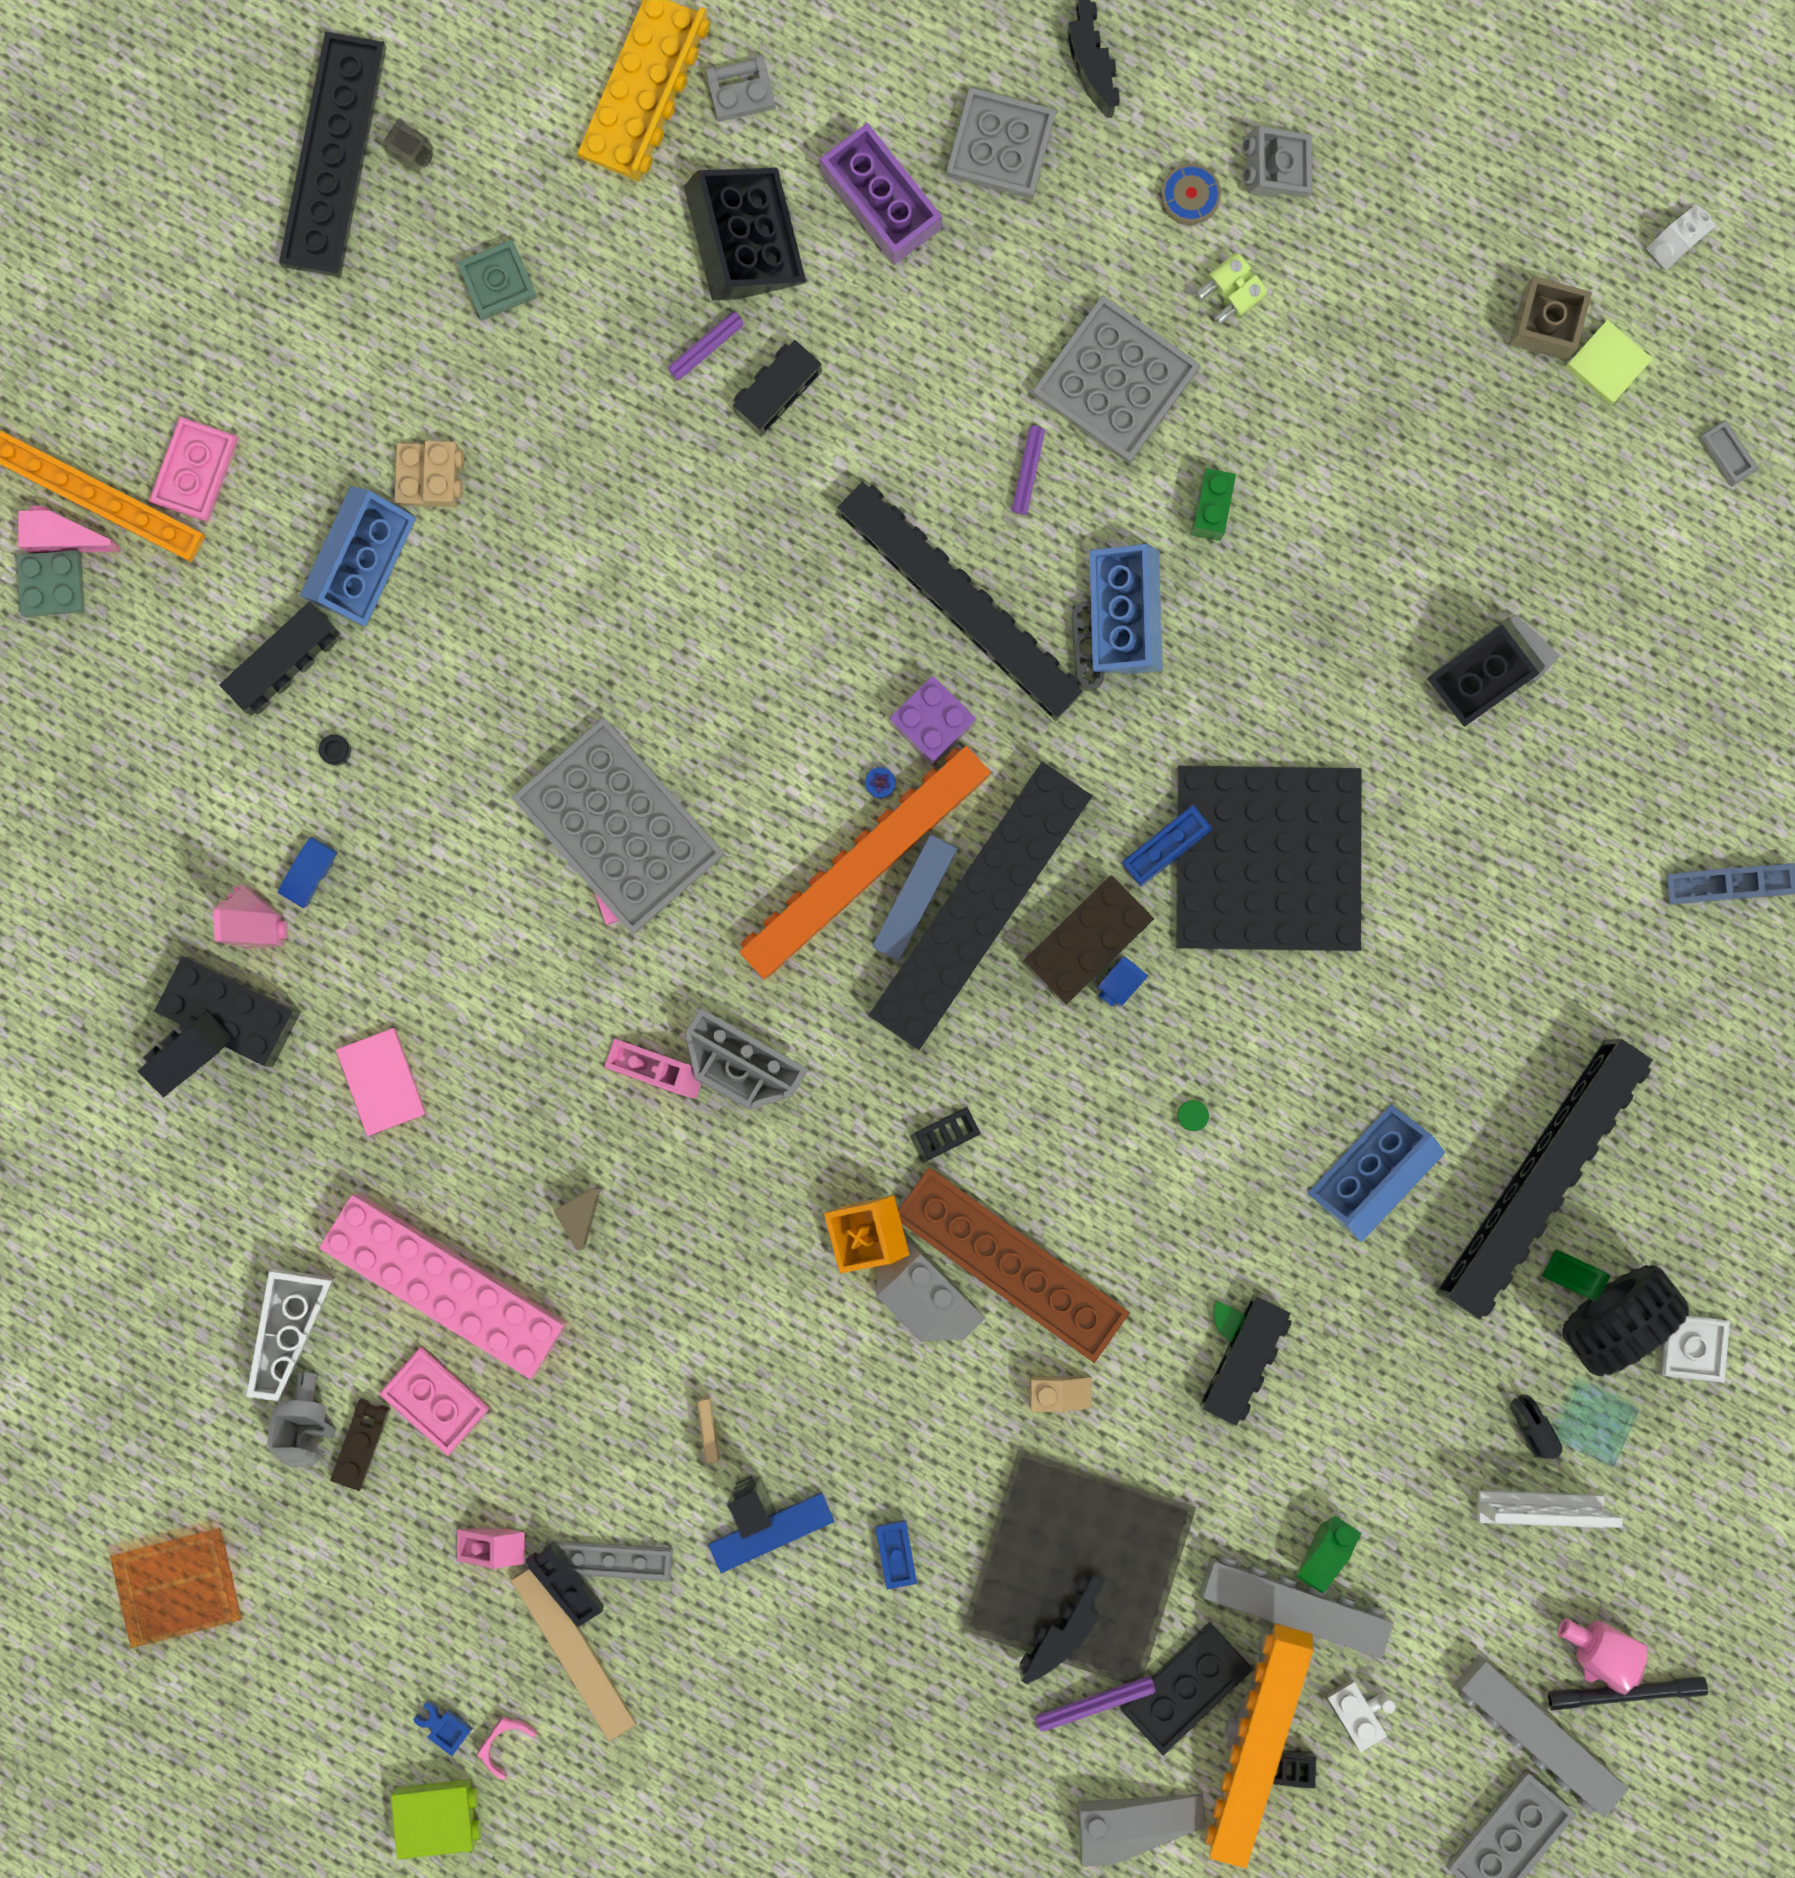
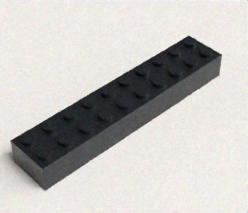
M1042 761L875 1004L868 1017L919 1051L1093 795Z
M1622 1038L1609 1039L1602 1042L1436 1291V1295L1465 1315L1479 1320L1482 1316L1487 1317L1496 1304L1494 1298L1500 1290L1504 1291L1513 1279L1512 1271L1517 1264L1521 1265L1530 1254L1528 1247L1534 1238L1538 1239L1543 1235L1548 1226L1546 1220L1552 1212L1556 1213L1565 1201L1564 1193L1569 1186L1573 1187L1579 1181L1582 1175L1580 1169L1586 1160H1592L1599 1150L1598 1142L1603 1135H1608L1616 1125L1617 1120L1614 1118L1619 1110H1624L1632 1101L1634 1094L1631 1092L1637 1083H1643L1650 1074L1651 1069L1649 1065L1653 1059Z

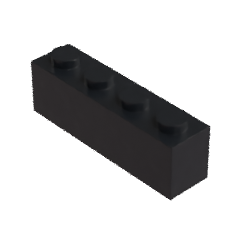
M308 602L223 680L219 686L245 713L250 716L254 713L259 714L269 706V699L277 692L282 693L291 686L293 682L291 679L299 671L303 673L314 664L315 660L313 658L322 650L326 652L336 644V637L340 632L311 602Z
M1252 1295L1235 1337L1229 1343L1199 1405L1203 1410L1237 1426L1239 1420L1244 1421L1251 1408V1404L1248 1403L1253 1392H1259L1265 1378L1262 1376L1266 1364L1271 1365L1278 1353V1348L1275 1346L1280 1336H1286L1292 1323L1289 1320L1291 1313L1255 1295Z

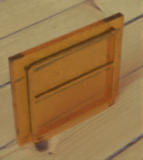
M221 1527L110 1556L131 1648L242 1620Z

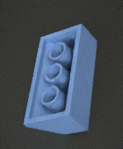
M350 486L299 596L323 609L366 627L416 517L370 490Z
M1149 544L1090 550L1093 671L1127 674L1163 671L1159 550Z
M1390 1105L1308 1192V1195L1345 1230L1362 1243L1446 1152L1432 1134L1393 1105Z

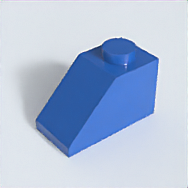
M1123 956L1118 959L1096 988L1100 991L1098 997L1110 1007H1113L1114 1004L1121 1007L1146 980L1148 975Z

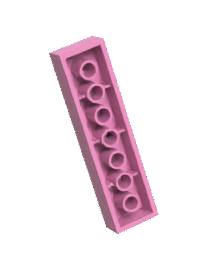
M360 1193L351 1195L319 1247L325 1253L530 1380L536 1376L568 1324L564 1319Z

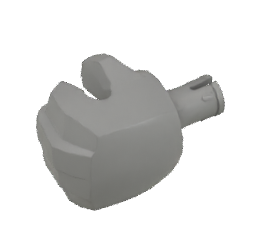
M302 1372L297 1373L294 1400L279 1402L274 1409L269 1424L268 1448L270 1453L284 1464L293 1468L314 1465L323 1456L325 1451L308 1446L307 1441L311 1436L333 1438L336 1431L325 1422L327 1407L313 1402L317 1374L304 1372V1375Z

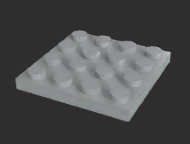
M1102 295L1033 389L1032 395L1130 464L1199 370L1201 364Z

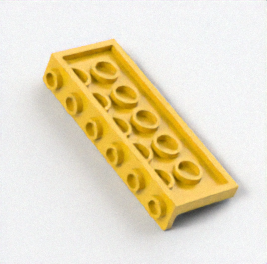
M670 0L642 1L577 152L578 158L638 182L643 173L647 174L653 160L651 153L654 146H660L664 136L662 127L665 120H671L676 107L674 99L677 92L682 93L686 86L687 75L685 74L689 65L694 66L699 54L698 43L701 38L705 39L708 35L711 22L708 21L705 8L700 7L697 12Z

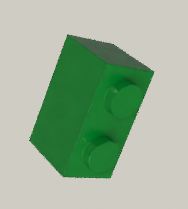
M1209 468L1205 469L1201 478L1191 529L1192 536L1217 541L1222 539L1225 534L1236 474Z

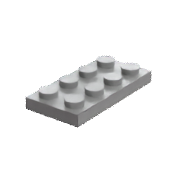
M1525 1769L1446 1867L1457 1878H1525L1577 1814Z

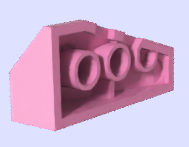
M243 885L235 886L234 892L227 895V900H222L213 909L215 942L245 949L281 947L284 946V939L288 938V925L285 920L283 921L282 915L249 887Z

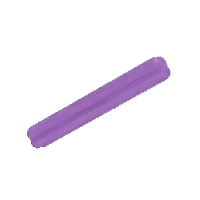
M1147 1676L1037 1714L1036 1723L1039 1730L1044 1732L1154 1694L1156 1692L1152 1678Z

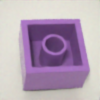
M934 676L923 684L889 718V724L931 766L976 722V717Z

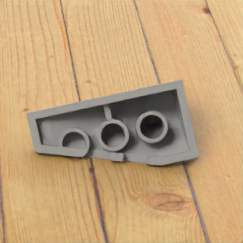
M1192 1794L1078 1801L1082 1867L1114 1865L1204 1828L1203 1795Z

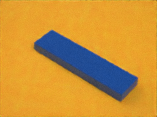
M820 1492L776 1512L773 1524L769 1528L745 1539H742L739 1530L710 1542L708 1546L720 1573H724L832 1524L835 1520L823 1492Z

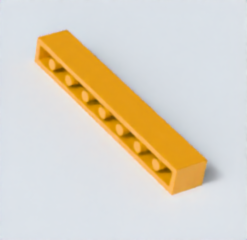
M1275 1623L1272 1634H1266L1262 1648V1653L1265 1654L1263 1663L1258 1662L1256 1665L1254 1681L1257 1684L1255 1690L1250 1689L1246 1700V1709H1249L1246 1718L1241 1717L1238 1726L1237 1736L1240 1737L1239 1744H1233L1229 1763L1232 1764L1230 1772L1225 1771L1221 1784V1790L1224 1791L1222 1799H1216L1213 1810V1817L1216 1820L1214 1826L1209 1825L1207 1828L1205 1844L1209 1845V1859L1247 1869L1314 1651L1312 1633Z

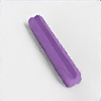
M731 312L668 366L671 375L676 380L682 379L743 326L741 317L736 312Z
M1032 425L1028 431L1012 505V512L1020 515L1028 513L1045 429L1040 426Z

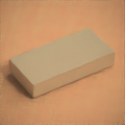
M701 1397L697 1405L705 1462L708 1464L718 1462L720 1453L712 1397Z

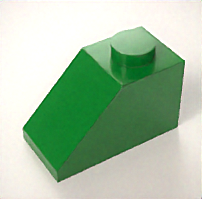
M1337 1516L1321 1523L1295 1577L1321 1594L1324 1593L1349 1561L1362 1533Z

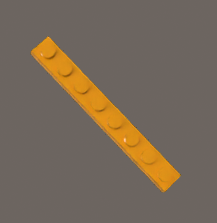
M0 430L1 466L192 563L206 537L204 534Z

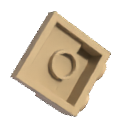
M425 441V444L397 443L395 504L397 506L457 507V499L463 496L462 480H458L459 468L463 469L464 452L459 450L460 448L457 443L446 441Z

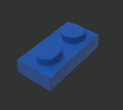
M906 1520L876 1525L886 1590L917 1584Z

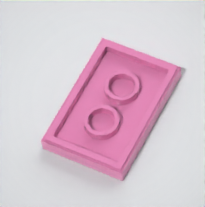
M179 417L149 502L208 523L239 438L236 435Z
M396 1028L336 1049L367 1136L427 1115Z
M422 1346L379 1393L383 1399L447 1456L450 1455L491 1408Z

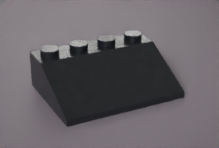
M778 168L697 170L683 187L712 301L742 299L805 284L806 278Z

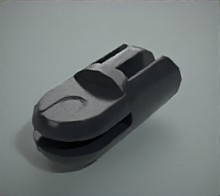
M1522 1394L1518 1396V1399L1514 1398L1510 1404L1511 1411L1520 1426L1519 1431L1534 1456L1546 1459L1559 1457L1563 1446L1548 1417L1543 1415L1531 1396Z

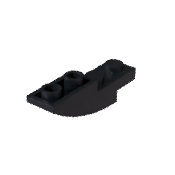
M1076 0L1077 21L1069 22L1067 31L1073 64L1091 100L1106 118L1113 117L1115 106L1120 104L1118 87L1113 88L1112 77H1116L1115 58H1110L1108 47L1101 48L1099 30L1094 31L1093 21L1097 20L1096 1Z
M1091 1570L1088 1576L1083 1575L1075 1588V1592L1078 1594L1073 1604L1068 1602L1060 1615V1620L1063 1621L1062 1624L1052 1619H1049L1046 1626L1041 1624L1033 1639L1036 1642L1031 1654L1028 1652L1024 1654L1018 1666V1669L1021 1671V1682L1029 1684L1051 1672L1064 1662L1086 1639L1100 1618L1098 1609L1093 1607L1092 1604L1105 1582L1102 1575Z

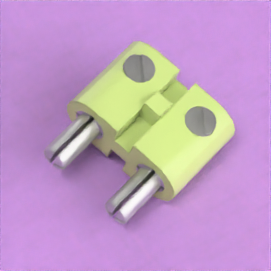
M1237 252L1207 275L1208 283L1195 293L1196 297H1198L1211 286L1210 289L1198 298L1200 301L1213 291L1223 297L1226 307L1214 316V320L1219 319L1228 310L1230 312L1216 322L1219 325L1232 315L1240 317L1267 295V290L1257 275L1254 276L1251 273V267Z

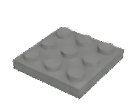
M969 87L946 177L1033 199L1057 110Z

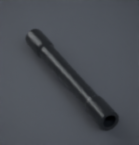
M1701 1676L1639 1684V1686H1634L1626 1695L1618 1693L1609 1687L1583 1690L1548 1691V1703L1551 1711L1580 1708L1581 1706L1650 1699L1699 1697L1708 1695V1685L1705 1677Z

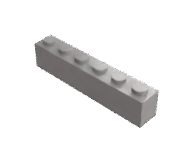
M1220 1555L1219 1559L1210 1557L1199 1591L1204 1599L1283 1626L1312 1633L1313 1636L1380 1659L1383 1658L1393 1626L1391 1619L1385 1616V1610L1372 1605H1368V1608L1364 1609L1356 1606L1357 1601L1349 1597L1339 1595L1338 1599L1326 1596L1327 1591L1321 1594L1311 1586L1308 1589L1296 1586L1298 1581L1284 1575H1279L1278 1579L1267 1576V1570L1255 1565H1250L1249 1569L1237 1566L1238 1561L1225 1555Z
M1480 1655L1475 1658L1456 1680L1455 1684L1462 1690L1458 1695L1472 1708L1478 1704L1485 1711L1482 1717L1496 1730L1500 1725L1509 1733L1506 1738L1517 1749L1521 1751L1523 1747H1526L1532 1753L1529 1759L1543 1772L1549 1768L1555 1773L1556 1776L1553 1778V1781L1565 1792L1568 1793L1571 1789L1580 1796L1576 1801L1591 1815L1596 1810L1605 1818L1629 1790Z

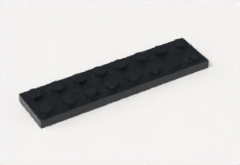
M325 31L279 259L281 267L341 278L386 52V45L383 41Z

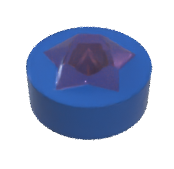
M883 767L872 769L865 779L866 790L872 797L877 799L889 797L896 786L893 773Z

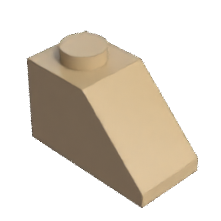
M1029 1376V1408L1031 1412H1068L1091 1409L1092 1377Z

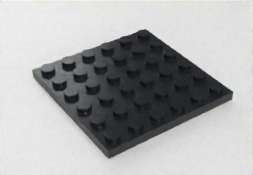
M1178 766L1177 817L1190 806L1195 805L1213 830L1177 858L1176 949L1361 951L1362 768Z

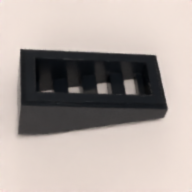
M965 1107L910 1135V1138L921 1161L925 1163L979 1136L981 1132L968 1107ZM960 1117L968 1132L966 1135H963L956 1121ZM948 1123L957 1138L954 1141L945 1126ZM936 1129L939 1130L946 1144L942 1147L934 1133ZM926 1134L934 1149L932 1152L923 1137Z
M1283 1750L1279 1761L1278 1775H1275L1273 1785L1315 1788L1316 1756L1313 1751ZM1287 1761H1292L1291 1775H1286ZM1300 1762L1305 1763V1776H1299Z

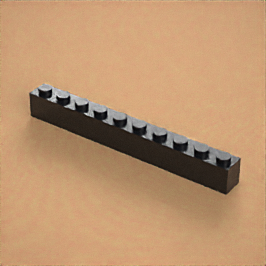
M862 481L837 507L838 515L1056 722L1082 695L1081 682L1070 672L1066 675L1058 667L1060 663L1051 653L1047 651L1044 654L1037 648L1038 642L1029 632L1025 630L1022 633L1014 626L1016 621L1007 611L1002 610L1000 612L992 605L994 602L992 597L983 589L976 590L970 584L972 581L970 576L961 568L955 570L948 563L950 558L939 547L933 549L926 542L928 537L917 526L912 529L904 521L906 516L894 505L890 508L882 500L884 495L874 485L871 484L868 487Z

